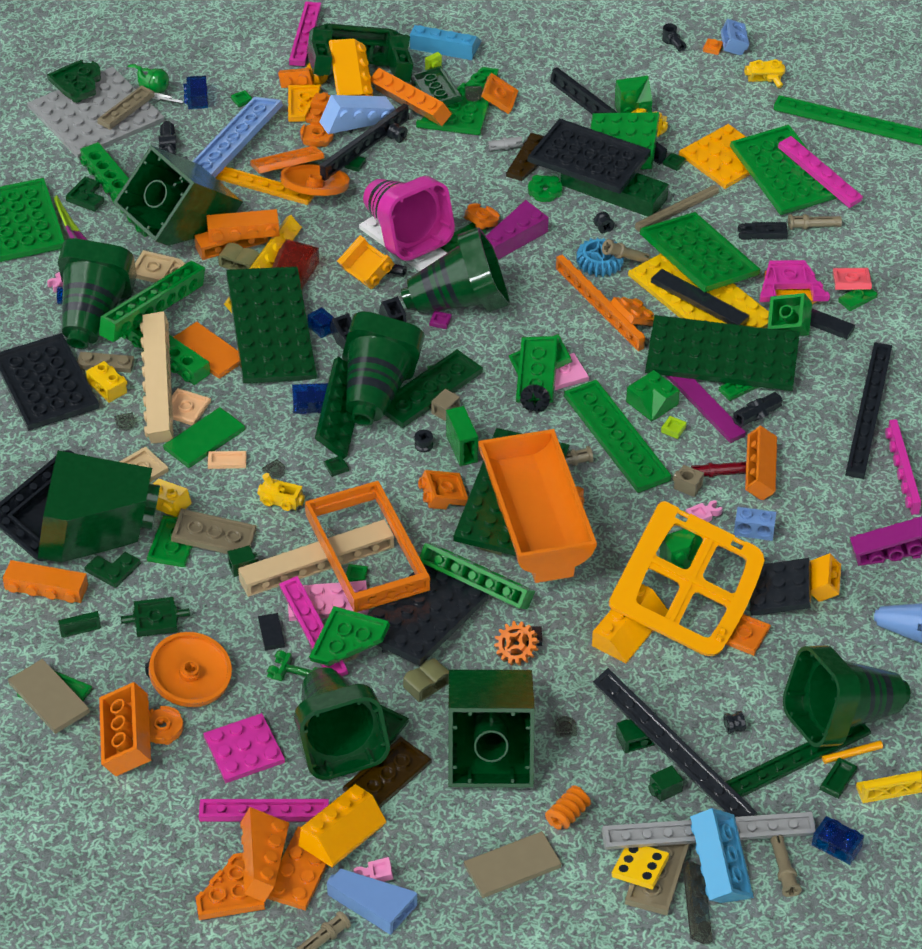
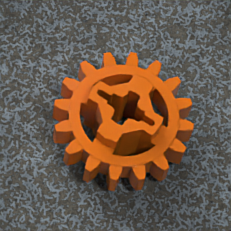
M513 621L512 626L506 623L505 630L499 629L501 635L495 636V639L499 641V643L494 644V647L499 649L496 652L497 655L502 656L501 660L504 662L508 660L510 665L515 661L520 666L522 660L528 663L527 658L529 656L534 658L535 656L532 652L538 651L535 644L539 643V640L534 638L537 633L534 630L531 631L532 627L529 624L525 627L522 621L519 625Z

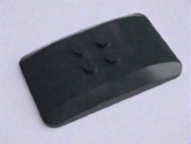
M64 450L65 452L74 453L70 450ZM56 456L0 501V530L38 561H46L45 559L38 558L43 515Z

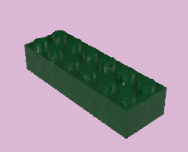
M561 173L562 186L647 217L657 213L668 199L669 184L636 173L621 194Z

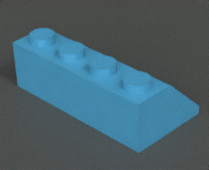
M414 25L410 33V49L429 53L439 52L441 55L467 60L473 59L481 43V39L477 36L421 25Z
M711 808L690 816L692 822L691 830L695 835L697 844L696 852L701 862L700 870L705 879V892L709 900L725 903L754 898L734 814Z

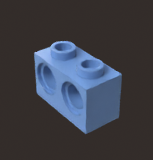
M727 19L721 29L724 51L742 55L749 47L745 24Z
M737 507L734 535L773 541L776 512Z

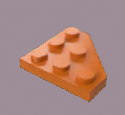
M243 853L233 854L228 859L227 865L222 870H219L209 881V885L203 892L200 891L195 897L199 920L265 910L264 902L244 894L243 870L245 867L244 862H242Z

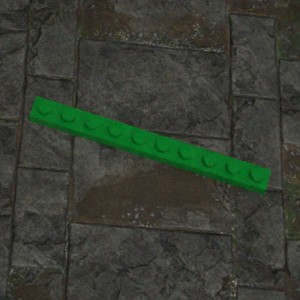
M781 95L778 96L774 104V110L922 145V129Z

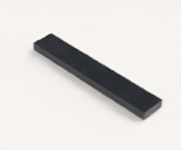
M661 269L651 278V283L727 324L744 325L749 321L750 315L707 292L704 293L701 289L664 269Z

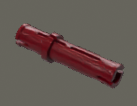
M746 461L722 464L710 462L705 465H691V468L703 472L704 477L709 476V478L717 475L746 474Z

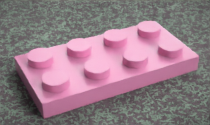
M366 580L350 582L355 593L367 589ZM340 583L303 585L320 619L328 618L333 606L353 611ZM288 604L289 621H296L297 619ZM369 609L357 613L367 615L369 613Z

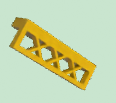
M922 770L857 782L856 789L862 803L921 793Z

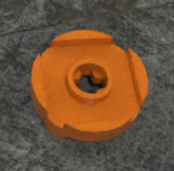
M320 120L311 121L307 126L304 124L300 129L301 140L306 146L326 147L332 142L334 133L328 134L320 124Z
M478 203L467 206L464 218L474 223L476 227L483 230L485 227H496L498 225L500 215L495 209L486 206V209L480 207L481 204Z
M160 706V709L149 710L150 742L169 745L182 734L183 719L177 709L170 706ZM163 723H166L165 727L158 726V724L162 725Z

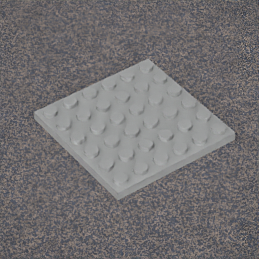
M114 67L101 72V80L95 82L96 95L83 99L81 102L75 103L57 90L27 103L28 108L78 159L81 156V148L97 142L105 148L165 121L164 116L150 102H146L111 130L98 124L97 119L136 90Z

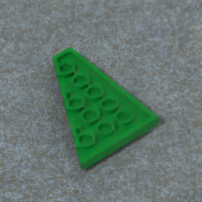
M482 67L471 76L467 83L463 82L456 88L462 97V101L446 106L452 115L443 126L423 117L421 120L416 121V127L481 135L490 102L486 101L481 95L488 76L493 73L498 77L499 69Z

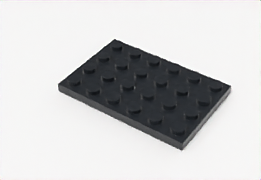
M559 118L529 154L528 162L621 194L650 157L651 149Z
M62 333L0 352V375L28 431L99 409V402Z
M426 564L423 565L430 576L429 591L377 606L367 614L390 623L383 642L377 644V646L419 666L489 599V594Z

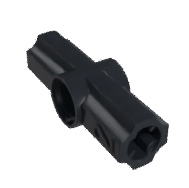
M773 392L763 398L751 401L745 407L734 412L732 419L739 427L768 416L770 412L782 406V397Z

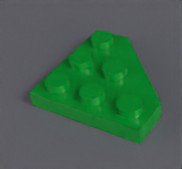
M333 606L309 656L310 661L331 666L380 644L384 640L390 623L383 619Z

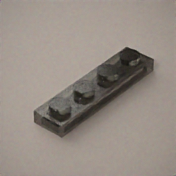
M687 860L683 863L690 938L708 945L713 940L708 896L705 892L706 883L700 870L701 865Z

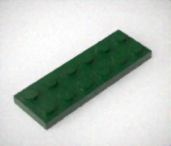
M456 349L402 386L384 415L403 429L430 410L431 401L444 389L452 393L456 392L482 374L483 367Z
M338 356L333 361L314 439L335 455H341L344 459L348 455L355 422L352 421L351 415L346 409L348 362Z

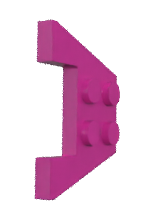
M805 260L769 261L760 294V302H770V296H776L775 289H810L813 301H829L830 294L828 291L825 292L823 284L816 280L814 272Z

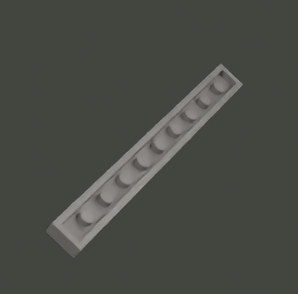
M812 812L735 817L740 840L765 839L776 835L777 838H779V835L783 837L809 836L816 833ZM691 820L609 825L601 828L604 850L696 843V840L691 830Z

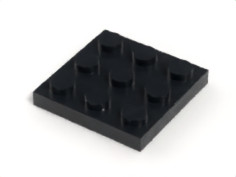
M809 558L763 564L750 598L751 615L758 616L811 608V564Z

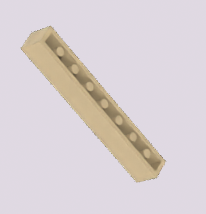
M163 311L143 315V323H140L143 334L141 345L144 348V352H141V357L145 365L142 366V374L145 377L142 385L144 392H146V396H143V403L146 407V411L143 414L144 420L147 422V426H144L146 438L149 437L151 444L168 442L174 438L169 322Z
M385 519L328 538L341 565L394 548V535ZM318 541L250 565H245L238 568L239 581L249 597L278 587L280 583L298 576L299 579L332 569Z

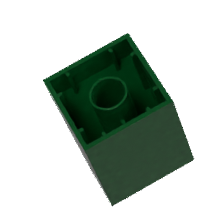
M152 145L113 202L116 207L153 240L167 246L194 239V235L208 232L207 215L236 213L243 203L242 200L201 165Z
M58 450L43 515L38 558L62 563L138 542L141 528L152 530L160 485L149 484L152 468Z
M449 670L448 787L534 788L535 705L532 670Z

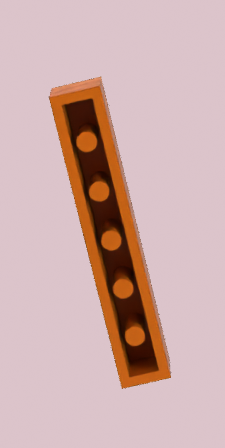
M378 68L371 76V84L377 91L400 104H407L409 109L440 126H443L452 115L443 102L381 68Z

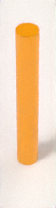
M879 740L824 755L822 760L824 764L835 762L838 758L846 759L882 749L883 744Z

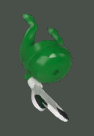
M136 64L127 66L138 69V84L154 91L155 96L152 99L184 103V101L173 99L172 96L161 94L166 91L169 85V76L163 69L142 68Z

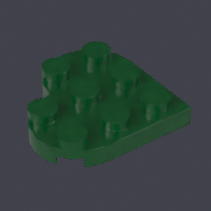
M80 60L47 74V78L61 93L72 99L73 102L78 103L83 99L96 95L95 82L101 80V70L98 63L94 61L92 63H83V60Z

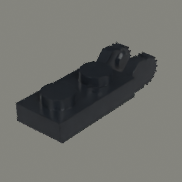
M786 222L742 223L737 227L740 232L738 236L741 240L788 238Z

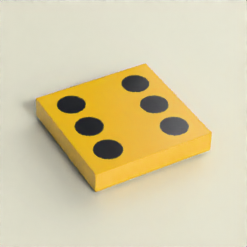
M651 847L624 848L612 870V877L653 890L669 859V853Z

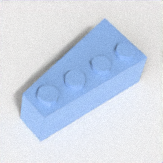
M331 95L319 122L328 134L375 125L393 112L395 108L386 96Z

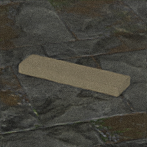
M140 86L97 119L98 124L111 130L155 96L154 91Z

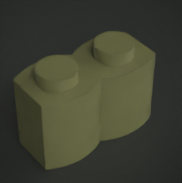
M228 243L218 256L219 266L226 269H249L260 253L251 248H243L238 244Z
M435 658L426 660L421 664L420 668L410 670L405 674L403 688L418 702H421L449 684V671Z

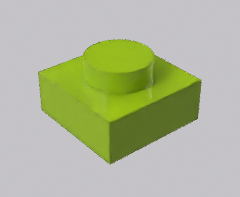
M439 52L425 57V70L438 66L442 67V55Z
M669 416L661 427V433L678 439L686 429L687 422Z

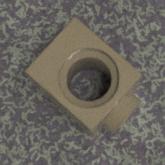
M444 389L431 401V413L446 421V410L460 407V397L447 389Z
M683 465L679 471L674 473V489L695 497L703 486L704 473Z

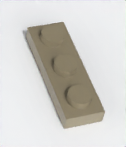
M80 352L77 363L81 369H90L105 361L109 366H113L116 372L131 373L135 359L134 356Z

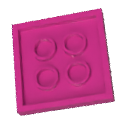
M262 713L203 733L204 739L225 783L285 763V758Z

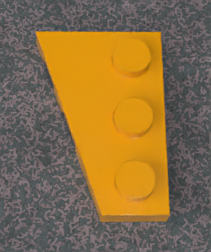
M321 84L288 85V122L306 121L305 118L311 109V101L314 95L321 92Z

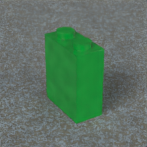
M461 406L446 410V437L459 466L477 463L478 435L465 407Z

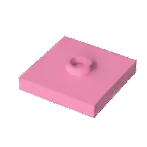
M574 353L569 354L572 359L571 363L556 369L554 390L589 381L588 374Z

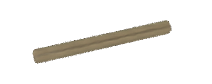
M712 185L636 222L635 229L640 232V229L660 223L717 195L719 188L716 185Z

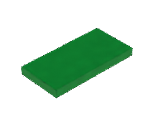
M558 336L521 338L516 403H521L520 397L523 389L532 384L544 387L549 393L550 403L553 402L559 343ZM533 393L532 399L529 400L534 401V403H537V401L540 399L536 398Z
M219 407L165 443L163 448L187 468H190L208 456V451L217 450L245 430V425Z

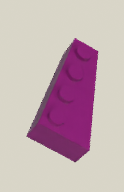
M527 200L522 202L486 235L495 250L498 260L547 233L549 217Z
M922 516L849 537L858 566L884 563L885 559L901 561L903 557L912 556L913 559L921 558Z

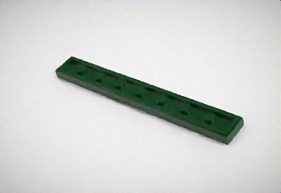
M866 724L851 728L845 742L840 746L813 747L806 742L726 781V783L738 795L744 797L821 759L824 755L832 754L870 735L871 730Z

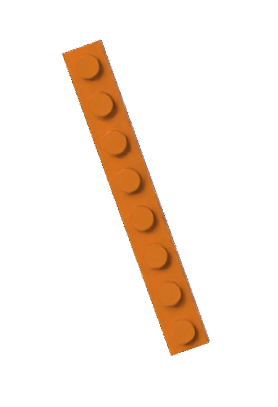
M563 255L557 256L556 270L637 351L643 350L645 335L634 324H631L570 260H567Z

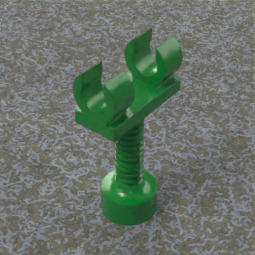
M279 650L274 657H276L275 663L282 664L280 669L271 665L266 672H268V678L282 681L286 672L306 677L313 670L291 665L292 654Z

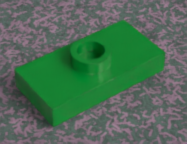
M872 288L852 290L839 297L838 302L847 310L852 311L877 298L878 293Z

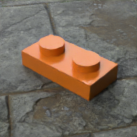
M311 68L280 70L278 72L281 88H288V85L314 84Z

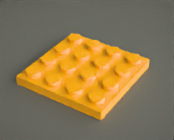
M729 124L679 150V156L686 158V161L724 189L750 175L730 147L731 141L746 136Z

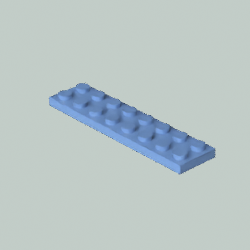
M253 97L192 162L201 165L211 175L216 177L283 106L282 101Z

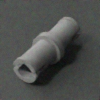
M522 136L513 138L503 137L500 140L488 141L489 151L522 147Z

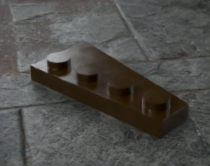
M530 133L506 172V177L523 181L535 170V167L538 165L528 162V156L544 136Z

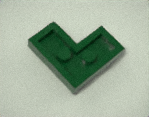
M85 176L65 196L66 201L95 212L104 203V197L94 193L100 187L99 181Z
M124 552L113 563L97 555L84 568L85 572L117 588L141 564V561L127 552Z

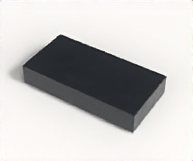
M278 613L258 616L265 651L284 648L285 643Z

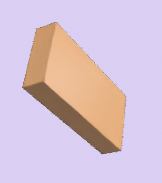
M208 451V469L246 468L247 452Z

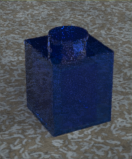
M321 307L308 314V327L322 339L331 334L330 325L334 317Z

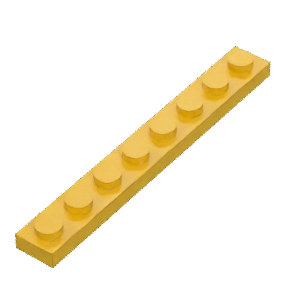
M292 215L287 216L280 225V236L272 237L249 269L274 268L302 228ZM228 297L224 305L232 313L230 297Z

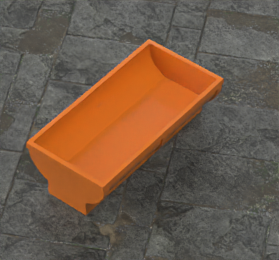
M550 429L478 441L479 451L489 474L519 566L523 570L532 573L535 583L574 577L575 567L585 562L593 554L597 547V542L555 430Z

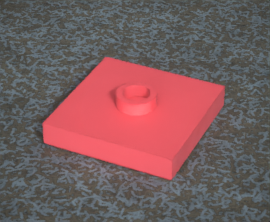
M869 268L833 269L835 290L872 288Z

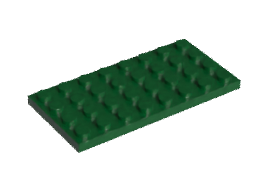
M298 267L226 270L243 384L316 379L317 373Z
M654 315L645 373L655 370L664 376L793 391L800 332Z
M496 428L492 439L522 433ZM559 442L566 460L570 444ZM483 460L453 535V541L516 556Z

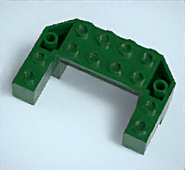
M330 23L314 27L310 30L307 55L313 74L317 76L330 75L332 54L329 47L330 40L356 39L365 45L369 64L380 67L384 65L389 66L393 76L404 82H410L413 61L408 50L409 35H402L398 31L388 28Z

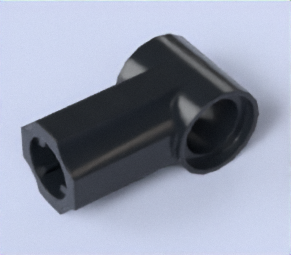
M164 121L160 125L159 147L164 148L165 145L170 143L177 150L174 124L170 121Z

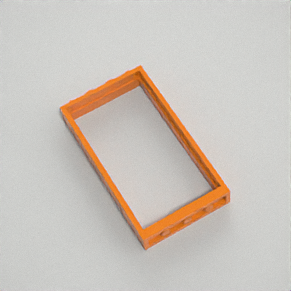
M379 481L305 501L306 517L354 612L367 610L430 590V576ZM376 499L415 575L355 593L317 516Z

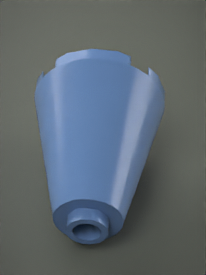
M922 603L880 606L879 610L875 611L874 621L877 622V626L922 643Z

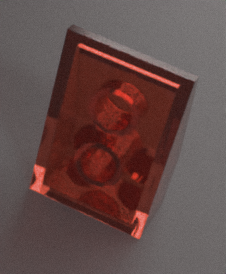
M286 239L278 251L272 268L298 267L301 289H303L319 264V248Z

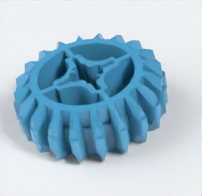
M597 237L596 240L590 238L589 241H584V244H580L576 255V262L579 269H582L583 273L588 272L589 276L595 274V277L598 275L604 277L607 274L610 277L612 273L616 274L617 270L620 271L624 263V257L618 259L613 255L603 254L602 245L605 238L599 239Z

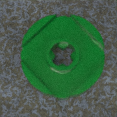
M534 175L528 184V194L537 201L551 202L561 196L562 184L557 176Z

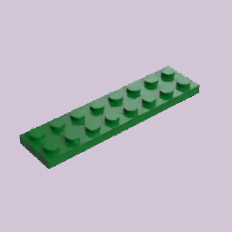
M597 379L564 391L565 399L637 493L671 481L672 475Z

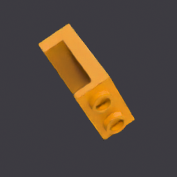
M361 235L337 260L343 270L369 289L377 286L380 280L395 265L388 255H384L375 249Z

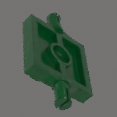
M174 597L134 601L133 615L121 616V624L134 623L137 637L178 632V617L190 616L189 608L177 609Z

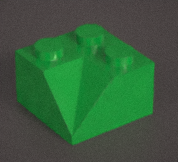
M648 75L616 80L614 106L618 113H631L637 108L646 109V112H652L653 100Z
M805 293L770 296L768 329L800 332L799 336L809 335L812 301Z
M653 370L627 387L626 402L652 422L679 405L680 389Z
M686 529L669 533L660 545L659 557L682 569H688L702 544V538Z

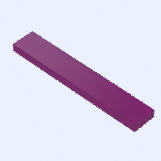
M666 376L729 443L746 436V432L742 427L734 423L732 417L695 379Z

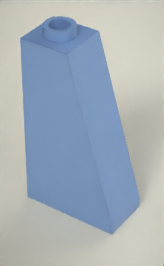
M340 869L335 875H331L327 881V893L330 897L390 935L417 906L416 892L344 869Z

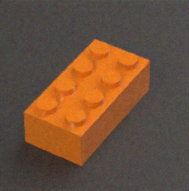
M132 682L99 697L101 765L114 776H118L150 762L148 694L135 682Z

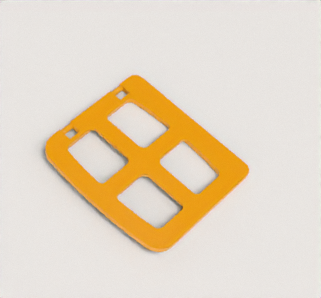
M660 502L609 599V606L612 610L702 655L715 656L726 645L747 607L764 564V556L755 545L743 541L691 513L688 514L668 502ZM676 514L687 518V521L684 522L676 518ZM676 525L703 539L688 569H682L656 555L663 540L672 527ZM732 541L742 545V549L740 550L732 546ZM718 546L743 557L746 561L735 593H730L706 581L703 577L704 571ZM649 569L679 584V590L664 617L639 605L636 601L640 586ZM695 593L702 594L726 607L725 614L710 637H703L679 624Z

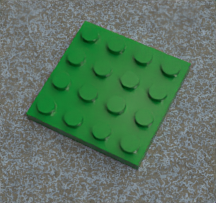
M659 112L593 113L590 129L651 149L650 157L640 169H652L660 119Z

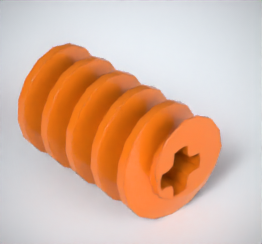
M573 785L545 813L546 820L557 830L562 829V827L568 829L570 823H574L576 818L581 815V812H584L586 807L591 805V800L580 787Z

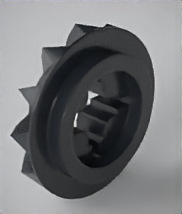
M532 384L523 389L520 402L529 413L535 411L538 414L545 411L548 407L550 396L544 387ZM533 393L536 398L540 399L537 401L536 405L534 404V401L529 400L532 399Z

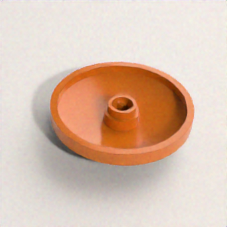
M298 164L286 167L281 171L280 178L281 183L286 188L302 194L315 196H330L343 193L349 188L350 181L349 176L341 170L326 181L322 180L319 164Z
M180 632L166 637L155 647L149 662V677L156 691L169 702L184 707H201L219 699L228 688L232 674L231 661L225 649L211 637L196 632Z

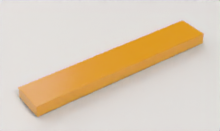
M225 167L215 177L217 180L309 205L315 196L295 192L286 188L281 182Z

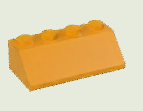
M356 39L330 40L329 47L332 54L337 95L373 96L365 45Z
M641 584L636 598L637 603L663 617L666 616L668 609L654 590ZM611 609L593 630L592 646L627 663L654 630Z
M355 784L301 827L299 846L333 868L386 823V819L373 795Z

